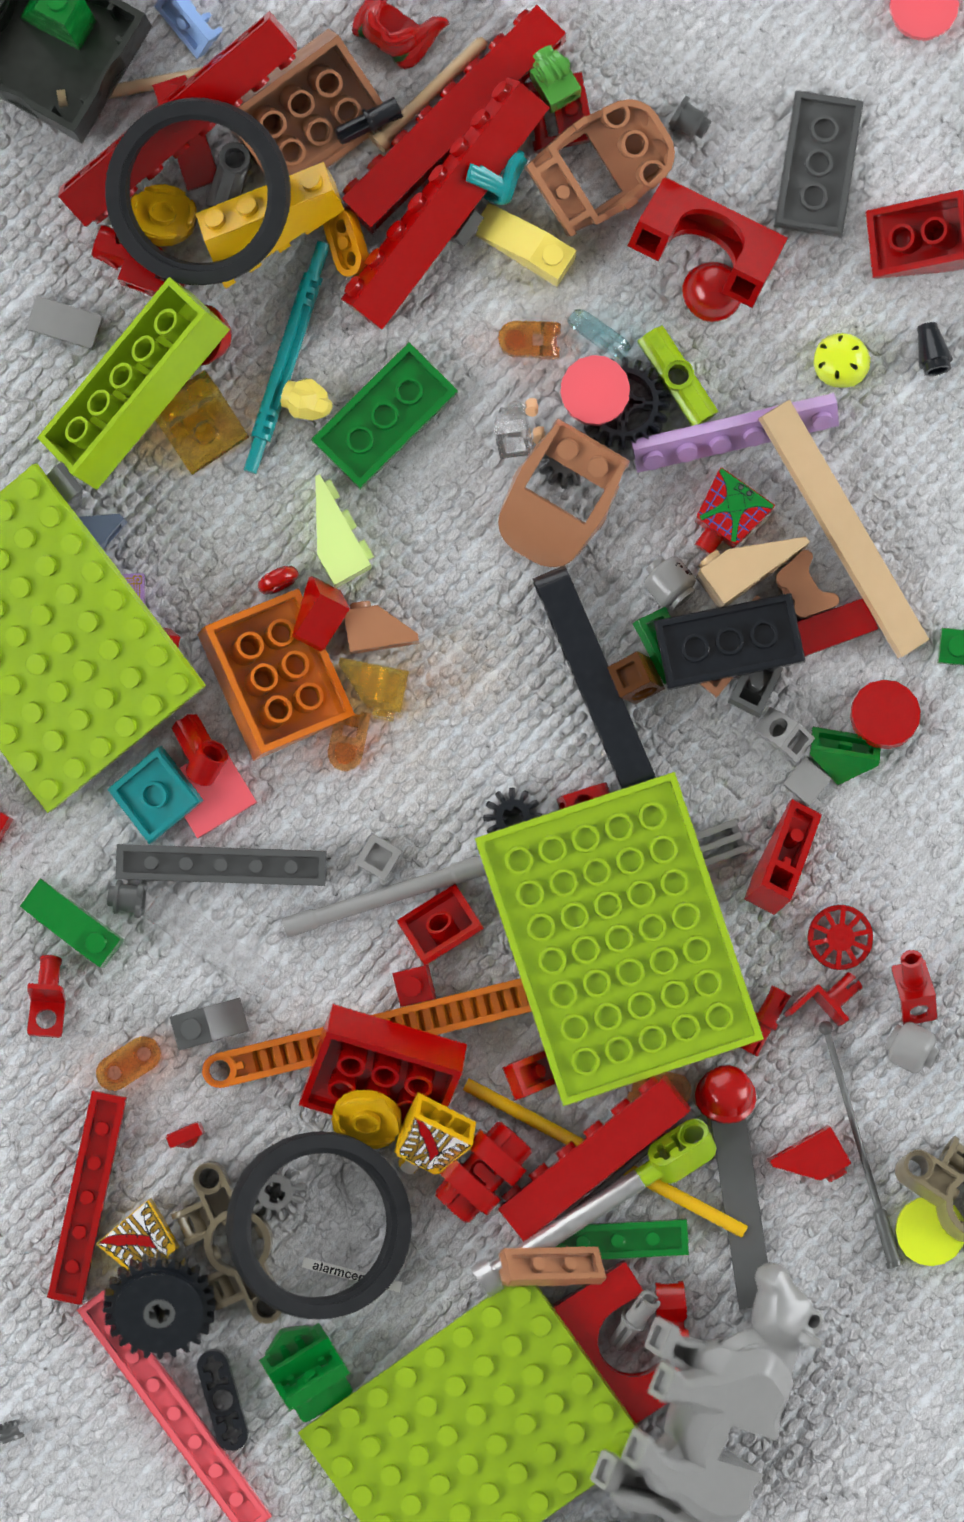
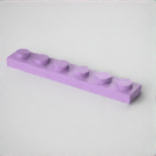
M834 393L792 402L809 433L839 426L838 405ZM775 407L651 435L649 439L644 437L638 438L636 444L631 441L637 473L771 442L758 418Z

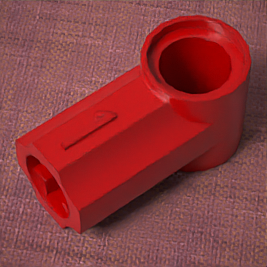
M187 714L182 719L176 720L172 726V731L189 760L186 766V774L189 779L200 786H210L214 783L229 755L223 745L211 740L197 714Z

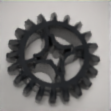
M627 357L622 358L621 368L625 371L628 381L632 379L640 383L647 390L651 400L635 396L630 390L628 404H632L633 407L630 408L628 406L624 414V420L621 419V415L616 418L617 430L605 424L600 426L584 425L583 427L586 433L596 428L597 432L594 434L593 439L597 442L603 435L607 437L605 446L609 449L612 446L613 440L619 441L618 451L621 452L624 451L625 441H630L632 448L631 441L636 444L639 437L649 439L647 431L654 435L660 434L661 429L655 422L665 424L668 417L659 411L670 409L669 402L659 401V399L665 398L669 394L668 389H656L663 382L662 378L659 376L652 381L649 379L654 368L649 366L644 373L640 372L641 360H636L634 369L628 368L629 361ZM643 411H651L645 423L636 429L627 431L628 419L631 415L642 413Z

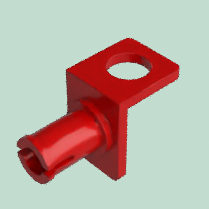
M908 950L901 955V964L891 967L901 1002L903 1025L907 1022L918 1024L936 1020V994L926 961L923 960L920 952ZM923 1005L928 1007V1010L923 1014H910V1011L917 1006Z
M40 956L38 984L28 983L27 991L31 1000L27 1034L29 1036L62 1037L66 997L63 987L59 985L62 958L58 956ZM42 1011H52L56 1015L55 1024L47 1029L39 1027L36 1023L37 1015Z
M846 972L828 991H825L819 984L811 987L783 1015L788 1017L794 1014L813 997L835 1024L841 1026L849 1021L841 1007L858 991L862 990V984L858 980L846 988L856 978L852 973Z

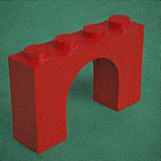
M663 178L638 220L628 247L659 262L673 238L685 234L705 237L721 246L727 252L733 264L731 273L721 293L753 308L788 237L671 179Z
M622 1260L605 1271L606 1279L602 1284H584L554 1303L553 1307L637 1424L668 1403L661 1402L648 1393L659 1363L642 1372L627 1373L609 1365L599 1351L598 1335L604 1320L612 1312L639 1296L643 1291L625 1260Z

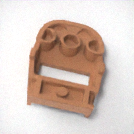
M626 99L612 103L575 122L561 132L524 169L529 173L563 227L564 233L572 237L577 234L576 231L591 224L597 225L608 220L609 217L623 210H628L639 203L638 200L650 189H654L663 178H666L674 163L675 150L673 141L656 112L641 101ZM584 133L621 190V192L596 209L593 208L558 152Z
M557 419L552 429L543 440L537 443L526 460L518 467L512 478L510 488L499 513L498 526L502 538L514 551L539 565L560 567L568 564L582 552L596 532L601 529L620 486L618 485L623 472L628 467L630 461L562 420ZM544 454L605 490L586 523L526 488Z

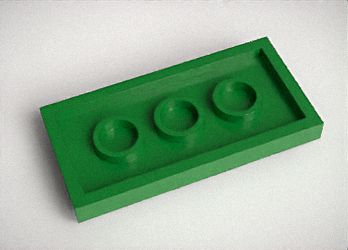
M408 342L311 441L361 490L458 393V390Z

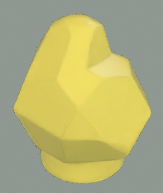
M305 378L297 382L289 380L283 388L281 406L288 408L294 418L313 421L327 416L332 410V401L328 398L327 392L313 379Z

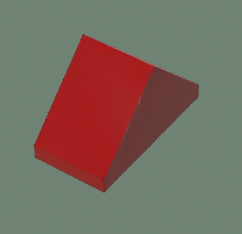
M314 576L309 577L292 637L320 652L323 651L350 610L342 592Z

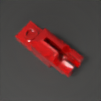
M101 225L92 249L93 258L106 263L117 271L120 267L121 271L117 279L122 286L153 297L167 279H164V281L160 280V276L138 263L121 243L119 244L120 240L114 229Z

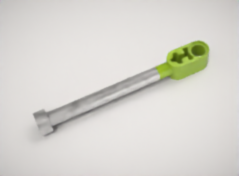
M690 1119L651 1144L648 1150L649 1160L515 1248L555 1247L658 1179L665 1183H675L709 1162L715 1156L717 1148L706 1123L699 1119ZM500 1258L490 1264L486 1259H483L470 1268L489 1298L504 1289L499 1270L502 1268Z

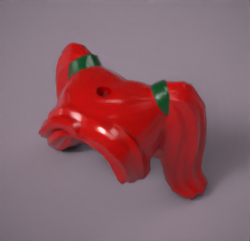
M365 0L353 19V35L367 39L381 51L392 56L393 61L402 69L412 68L420 62L440 31L449 25L448 19L442 16H433L424 23L417 24L399 9L386 3L387 0Z

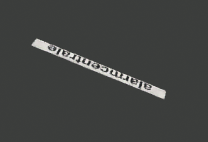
M304 1257L302 1263L303 1268L357 1282L366 1275V1273L306 1257ZM394 1280L387 1289L400 1293L402 1282Z

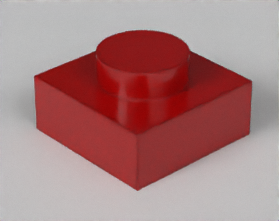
M429 965L392 973L400 1007L437 999Z

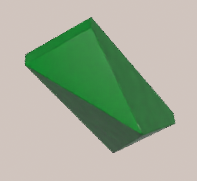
M812 727L811 735L815 739L810 744V755L837 785L879 766L881 748L872 747L861 736L859 737L855 733Z

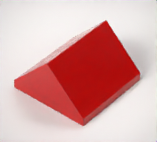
M453 884L396 920L424 966L484 929L456 884Z

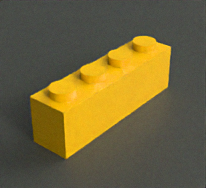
M324 162L289 175L291 200L287 221L276 245L265 258L277 250L279 253L283 252L291 246L290 242L303 233L306 235L310 234L344 211L336 183ZM267 185L196 213L205 245L213 262L224 260L237 254L254 238L266 212ZM260 262L257 266H255L253 269H251L249 272L251 273V272L254 271L255 269H257V268H259L260 266H262L261 262ZM234 279L222 282L225 289L236 283Z

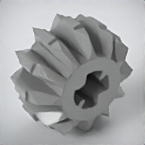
M288 1164L281 1167L279 1173L275 1172L270 1177L257 1197L260 1202L254 1206L253 1212H259L263 1206L267 1208L264 1214V1220L266 1221L270 1220L273 1210H276L278 1221H284V1207L289 1214L294 1216L297 1210L290 1202L303 1204L305 1201L304 1197L294 1194V1191L305 1189V1183L293 1185L292 1181L300 1173L298 1170H295L287 1177L285 1173L288 1169ZM274 1182L280 1183V1190L285 1192V1197L282 1199L279 1196L277 1201L272 1200L271 1193L267 1191V1186L273 1187L275 1185Z

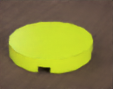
M922 1197L907 1203L897 1216L895 1235L898 1245L903 1253L917 1264L927 1266L945 1264L954 1258L964 1245V1242L954 1239L943 1229L937 1216L936 1206ZM953 1205L958 1220L964 1222L963 1216L957 1207Z

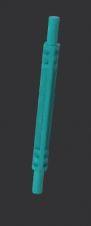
M317 241L308 271L303 272L251 433L253 442L243 470L252 474H257L266 443L271 442L282 408V391L285 384L291 380L323 278L320 276L330 246L325 242Z

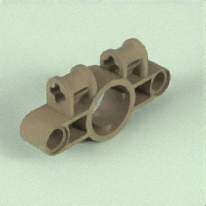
M953 1136L938 1159L923 1150H914L900 1158L895 1166V1175L902 1185L935 1205L937 1216L943 1229L954 1239L964 1242V1222L958 1220L953 1209V1201L960 1193L958 1187L960 1184H964V1146L959 1143L958 1137ZM909 1160L919 1164L921 1168L920 1176L913 1175L908 1167Z
M214 1161L205 1162L197 1167L193 1174V1183L201 1201L171 1214L173 1220H177L185 1237L183 1241L185 1247L204 1239L206 1257L217 1270L208 1274V1286L214 1287L213 1298L216 1299V1310L214 1311L245 1299L256 1321L263 1324L273 1323L282 1312L276 1310V1313L273 1315H263L258 1310V1301L260 1299L242 1280L236 1268L220 1259L222 1257L218 1244H213L214 1233L220 1223L223 1226L226 1225L227 1209L234 1188L226 1170L221 1164ZM212 1168L219 1174L217 1186L207 1187L202 1183L201 1173L204 1169ZM253 1212L251 1221L257 1224L254 1229L258 1237L264 1239L263 1253L258 1261L267 1275L275 1282L266 1262L273 1246L272 1231L264 1217L259 1213Z

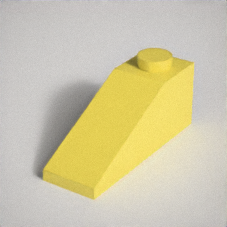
M488 203L481 213L484 219L479 224L475 236L558 287L575 261L577 250L547 231Z

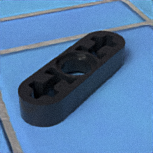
M209 1349L198 1359L197 1371L217 1442L222 1448L235 1451L246 1443L249 1436L248 1425L228 1356L219 1349ZM209 1356H213L215 1361H222L223 1366L218 1369L219 1378L222 1380L224 1377H227L229 1383H219L211 1389L209 1388L207 1382L215 1381L213 1372L211 1370L205 1371L204 1365L209 1362ZM218 1390L230 1392L233 1397L232 1406L225 1410L217 1408L213 1403L214 1393ZM237 1411L238 1417L231 1418L234 1429H241L242 1434L237 1437V1443H232L230 1438H224L223 1434L228 1430L226 1419L218 1422L217 1416L224 1417Z

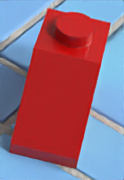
M829 1125L767 1158L772 1167L820 1181L827 1178L829 1183L847 1173L845 1167L852 1164L832 1127Z

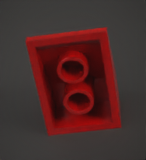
M963 189L866 210L872 275L874 279L943 273L964 269Z

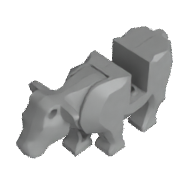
M766 1262L757 1269L755 1274L757 1294L752 1306L753 1328L729 1337L701 1341L692 1337H681L679 1327L658 1316L654 1319L645 1342V1348L664 1361H660L648 1393L661 1402H671L667 1410L664 1424L665 1433L656 1442L642 1430L633 1428L621 1458L613 1452L601 1451L592 1473L591 1481L604 1491L611 1492V1500L617 1507L627 1512L657 1514L668 1522H738L748 1512L754 1488L764 1474L729 1450L723 1449L727 1445L730 1430L732 1427L777 1441L781 1414L789 1399L794 1383L792 1375L798 1350L803 1345L821 1349L824 1342L815 1336L822 1328V1315L814 1309L811 1300L794 1284L789 1271L781 1264Z

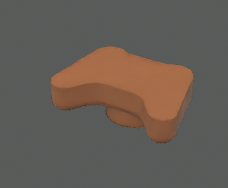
M809 550L801 551L775 577L776 584L782 594H792L795 613L799 618H806L834 608L839 603L837 594L821 591L810 576L809 567L813 555Z

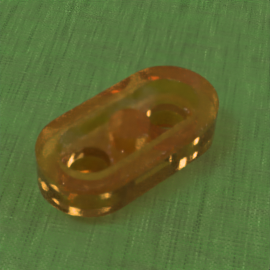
M147 1036L133 1039L100 1061L96 1069L97 1081L103 1088L110 1091L123 1089L159 1064L162 1056L160 1045L156 1040ZM142 1047L148 1048L151 1053L150 1058L146 1061L141 1060L138 1056V1051ZM112 1066H117L121 1070V1076L117 1080L109 1076V1069Z

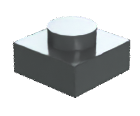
M473 209L450 241L465 246L476 235L478 226L484 217Z

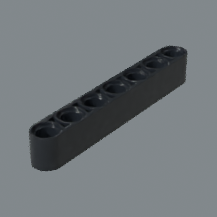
M565 565L532 578L621 789L656 778L625 703L620 698L609 673L607 661Z

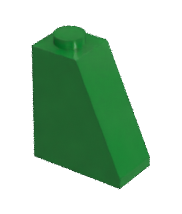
M29 0L20 16L23 21L78 50H81L97 22L85 0Z

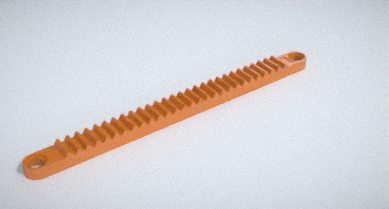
M521 978L373 1014L372 1016L439 1035L532 1011ZM323 1027L213 1054L205 1060L202 1067V1075L210 1086L225 1088L310 1067ZM217 1060L225 1061L230 1067V1074L223 1081L214 1079L210 1073L211 1065Z

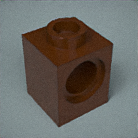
M638 651L607 667L620 698L635 705L665 689L651 658Z

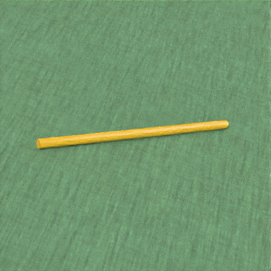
M468 1078L463 1088V1091L565 1145L570 1141L577 1145L584 1139ZM634 1165L625 1174H623V1176L627 1175L628 1173H630L638 1167ZM660 1179L646 1187L740 1238L746 1232L748 1227L746 1224Z

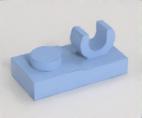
M158 0L154 6L196 59L207 53L212 43L217 40L223 30L221 26L211 29L207 23L212 15L206 12L200 16L191 0Z

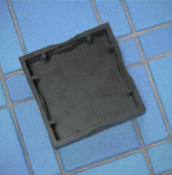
M0 0V98L76 141L83 143L152 28L146 14L121 0H85L97 22L81 50H78L20 18L29 0ZM65 89L68 106L60 108L56 90Z

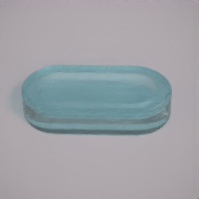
M575 309L567 319L569 325L576 332L612 357L622 360L630 352L631 346L623 336L587 311Z

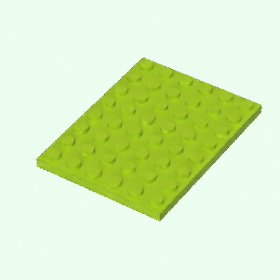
M32 464L0 491V751L45 811L49 813L206 687V684L49 480L38 464Z
M675 772L474 838L563 1106L764 1039Z
M503 1285L504 1289L490 1298L486 1297L341 1402L299 1430L298 1434L360 1522H542L595 1484L591 1481V1476L602 1450L613 1452L618 1457H622L633 1428L639 1429V1427L537 1285Z

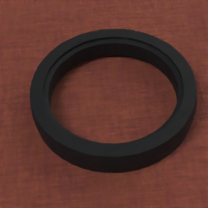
M185 98L155 107L136 120L117 144L109 162L105 183V198L110 222L118 239L138 263L164 279L171 277L177 283L211 285L226 282L247 273L270 253L280 238L287 221L291 200V185L284 156L272 135L259 121L242 109L225 102L207 98ZM202 120L230 129L252 148L264 170L267 183V207L262 224L254 238L244 249L224 260L210 263H194L165 253L145 235L133 213L130 200V176L136 157L145 143L154 134L176 122Z
M324 1131L307 1132L282 1139L256 1156L239 1177L230 1197L226 1216L228 1249L234 1266L242 1280L259 1299L270 1307L287 1315L303 1319L321 1320L338 1318L354 1313L375 1301L386 1291L400 1272L409 1250L412 1232V1215L409 1199L401 1179L389 1162L377 1151L358 1139L344 1134ZM311 1154H335L356 1163L376 1184L382 1196L386 1213L384 1243L371 1269L351 1287L339 1293L323 1297L296 1295L277 1285L267 1275L257 1259L251 1237V1220L254 1205L266 1182L287 1163Z

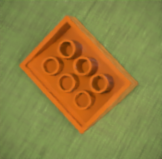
M299 588L208 624L197 634L253 761L284 749L355 715L326 648L320 652L292 637L303 599Z

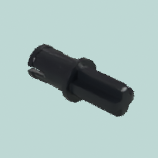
M392 97L368 110L365 108L361 109L362 115L336 127L334 131L339 142L346 144L370 131L373 135L376 134L377 129L403 118V114L397 101Z

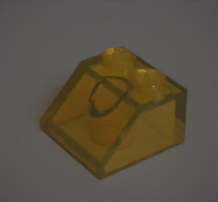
M205 370L188 380L155 420L191 475L249 438L224 396Z
M345 658L339 659L338 665L366 709L372 712L374 719L394 722V717L402 718L410 682L409 671Z

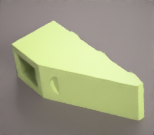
M319 474L315 476L317 555L335 588H338L372 569L369 560L374 558L366 541L363 539L358 542L352 530L357 528L349 511L346 509L341 512L335 500L340 498V495L331 479L324 482Z

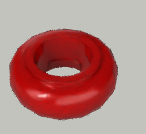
M282 566L267 573L258 582L259 591L262 594L271 595L288 588L298 579V570L293 566Z

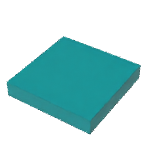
M163 746L154 749L107 789L148 844L155 842L204 801Z

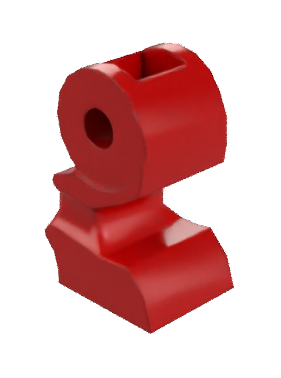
M678 1281V1283L669 1284L655 1282V1295L658 1297L656 1301H660V1306L655 1312V1318L658 1316L679 1327L681 1337H690L689 1330L684 1326V1321L687 1319L684 1282Z

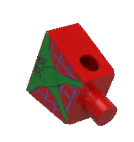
M721 467L695 518V522L705 529L696 541L695 546L707 555L714 552L722 541L731 548H736L771 513L775 504Z

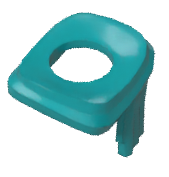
M518 150L509 159L499 176L482 165L479 167L470 163L466 182L487 190L483 196L487 201L496 205L508 204L512 200L518 179L528 160L524 157V152Z

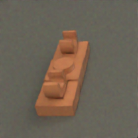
M598 1247L503 1248L499 1253L502 1266L499 1274L502 1285L602 1284L606 1279Z

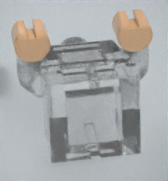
M529 398L525 403L512 401L506 407L500 408L494 420V437L500 459L529 456L534 448V443L537 444L546 436L545 429L542 426L535 427L533 432H531L527 416L534 417L538 414L537 399Z

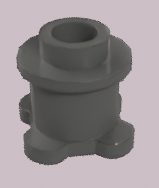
M685 96L671 118L668 129L672 132L675 128L690 136L689 140L691 141L696 136L702 139L712 123L707 118L709 111L705 110L703 112L692 106L689 102L690 98Z
M118 879L115 886L110 885L107 906L113 907L114 914H118L119 911L132 912L135 918H141L145 913L148 883L142 881L138 885L123 884V881Z

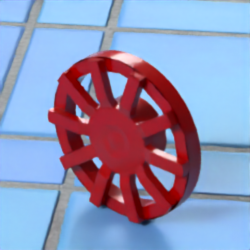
M833 905L821 910L811 921L807 934L808 946L814 958L823 966L833 970H847L858 966L869 955L873 945V930L866 916L856 908L848 905ZM841 910L839 924L835 923L829 912ZM846 911L856 915L848 925L845 924ZM823 916L826 917L831 926L829 929L817 924ZM861 919L866 929L853 932L852 928ZM814 929L825 933L826 938L813 940ZM867 935V944L864 945L854 941L855 937ZM827 943L829 947L820 955L815 946ZM851 946L864 950L858 959H856L850 949ZM833 950L837 951L836 964L825 960ZM842 951H846L852 961L851 963L841 965Z

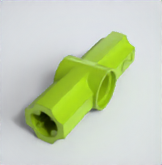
M663 325L652 329L637 340L638 345L658 376L662 378L664 389H668L691 426L705 423L719 413L695 376L692 365L684 359ZM674 369H680L686 373L687 381L684 384L676 385L669 380L668 373Z

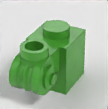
M551 45L543 47L533 55L535 62L533 63L534 68L530 70V80L543 102L550 107L549 112L551 114L581 97V87L570 70L571 64L567 57L565 58L557 50L554 51Z

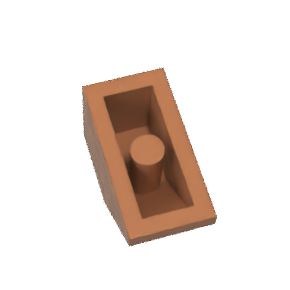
M370 601L350 604V610L344 619L351 655L419 644V637L415 631L380 606H371Z

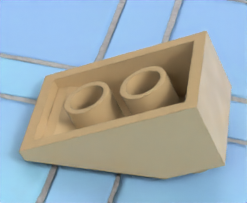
M807 537L732 548L722 554L715 550L698 565L700 570L696 578L718 608L725 607L796 557L801 551L806 549L810 541Z

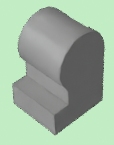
M772 707L768 709L764 717L754 728L758 735L781 750L796 763L815 739L799 722Z

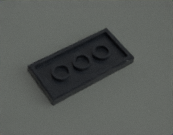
M791 593L654 621L668 690L801 664L806 661Z

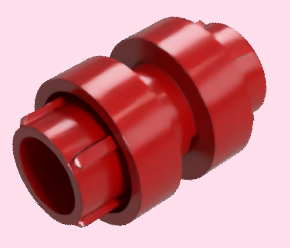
M502 1121L496 1122L487 1133L479 1129L474 1134L473 1146L470 1148L473 1153L464 1163L457 1159L440 1173L445 1180L436 1189L435 1196L465 1223L471 1222L480 1211L487 1216L501 1201L495 1191L504 1180L513 1187L527 1172L522 1164L532 1154V1148Z

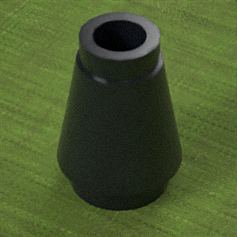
M928 322L917 327L919 368L923 369L925 376H937L951 370L950 362L953 358L938 329L937 323Z

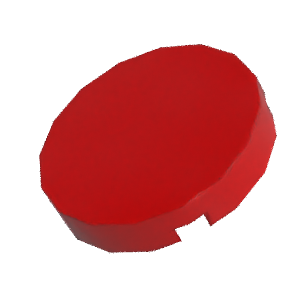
M883 679L870 682L859 690L851 705L850 720L853 730L859 737L861 736L863 740L867 741V744L874 748L891 749L902 746L913 736L919 726L921 710L917 698L909 688L897 681Z

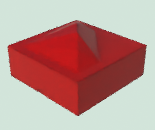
M197 1121L167 1134L166 1140L170 1149L175 1146L190 1148L196 1144L201 1135L205 1134L201 1122Z

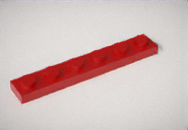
M95 1090L91 1092L47 1295L49 1299L78 1305L83 1304L127 1097Z

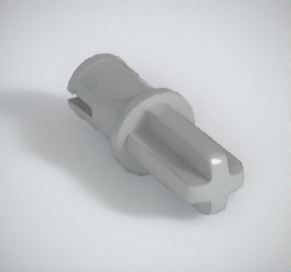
M648 1290L642 1291L631 1308L625 1309L622 1312V1321L609 1338V1344L618 1351L624 1350L637 1333H641L646 1329V1322L659 1308L660 1301H656L658 1297L653 1292Z

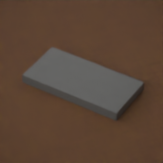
M795 90L774 227L842 238L864 101Z

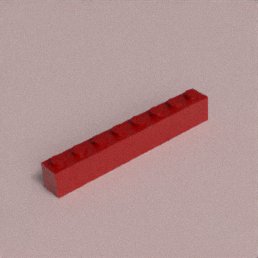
M538 5L531 11L527 8L524 9L514 19L512 24L515 27L506 35L500 33L488 46L490 51L482 59L479 57L473 59L464 70L466 75L458 83L455 81L449 83L440 93L442 99L433 108L430 105L426 106L415 119L418 123L409 132L406 129L402 130L391 142L393 148L385 156L381 153L378 154L368 164L367 169L369 171L360 180L354 178L343 189L342 193L344 196L341 198L343 206L356 214L358 221L371 234L429 178L430 173L435 167L444 163L450 155L449 150L452 144L459 137L465 135L471 127L470 122L473 116L487 106L492 99L491 94L494 88L500 82L505 81L509 77L524 84L530 78V70L534 68L533 63L535 59L533 55L548 45H551L554 51L558 50L566 42V32Z
M269 11L157 106L178 99L207 98L239 107L243 102L242 96L250 90L254 93L260 90L269 81L268 75L277 67L283 70L295 60L296 55L294 53L297 51V42ZM202 120L180 121L170 124L154 134L142 147L134 162L130 176V198L137 192L138 188L136 185L144 178L150 181L156 177L164 168L162 163L171 156L175 159L181 156L190 147L188 142L197 134L201 137L206 135L215 127L216 123ZM123 135L59 189L58 197L85 227L93 221L99 224L109 216L105 198L106 175L112 154Z
M508 77L494 88L490 102L484 109L479 110L473 116L470 122L471 127L463 137H459L452 144L449 150L450 155L444 163L433 169L429 175L428 184L422 192L412 197L407 206L408 210L401 220H397L390 226L386 234V240L379 248L374 249L369 254L365 262L366 266L361 273L347 283L344 290L345 294L341 300L374 326L383 330L487 192V190L466 182L470 163L479 167L482 165L499 176L509 159L518 151L550 107L520 81Z

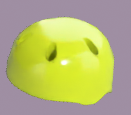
M836 333L825 337L817 345L814 354V369L817 376L827 385L838 388L853 387L859 384L869 371V351L856 336L847 333ZM854 347H859L858 350H852ZM822 363H826L822 368H820V365ZM852 364L857 366L856 370L851 367ZM836 372H839V379H836Z

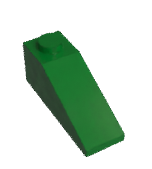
M41 878L20 905L23 910L100 968H105L125 940Z

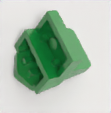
M320 1323L314 1326L301 1325L281 1328L267 1348L265 1356L259 1359L289 1412L295 1409L303 1422L313 1420L353 1392L346 1378L351 1373Z

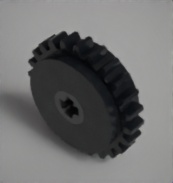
M157 1251L155 1258L149 1259L146 1253L142 1254V1261L139 1263L133 1258L129 1259L128 1270L122 1266L118 1267V1277L111 1276L109 1279L110 1288H105L103 1312L106 1313L105 1325H111L110 1335L112 1337L120 1335L119 1345L121 1347L129 1343L131 1344L130 1353L132 1354L140 1349L144 1351V1358H148L150 1353H157L158 1359H162L164 1353L170 1352L173 1358L176 1357L177 1350L180 1348L188 1353L191 1341L197 1345L201 1343V1334L208 1335L209 1323H214L216 1299L213 1298L214 1287L208 1286L209 1276L207 1274L199 1276L200 1266L198 1264L189 1268V1258L185 1257L179 1262L175 1260V1253H171L169 1258H162L161 1251Z

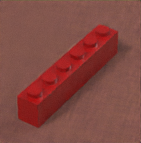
M665 1075L659 1080L652 1076L638 1088L641 1093L631 1102L627 1097L610 1110L613 1116L605 1123H602L599 1119L583 1131L586 1138L577 1145L572 1141L567 1143L555 1153L559 1158L549 1167L545 1162L528 1175L531 1179L529 1183L522 1188L516 1184L501 1196L504 1202L498 1210L523 1242L541 1230L690 1112L691 1107Z

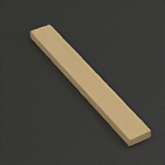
M787 400L759 417L758 420L897 658L907 655L930 640L792 402Z

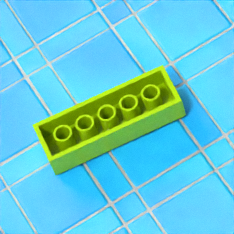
M169 277L39 434L38 440L59 462H63L73 476L98 490L230 329L193 293Z

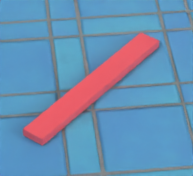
M105 1289L77 1310L229 1520L231 1522H266L270 1519L272 1514L226 1451L219 1445L215 1436L156 1355L150 1353L148 1358H144V1351L140 1349L132 1354L130 1353L131 1344L127 1343L121 1347L119 1345L120 1335L114 1337L110 1335L111 1325H105L106 1313L103 1312Z

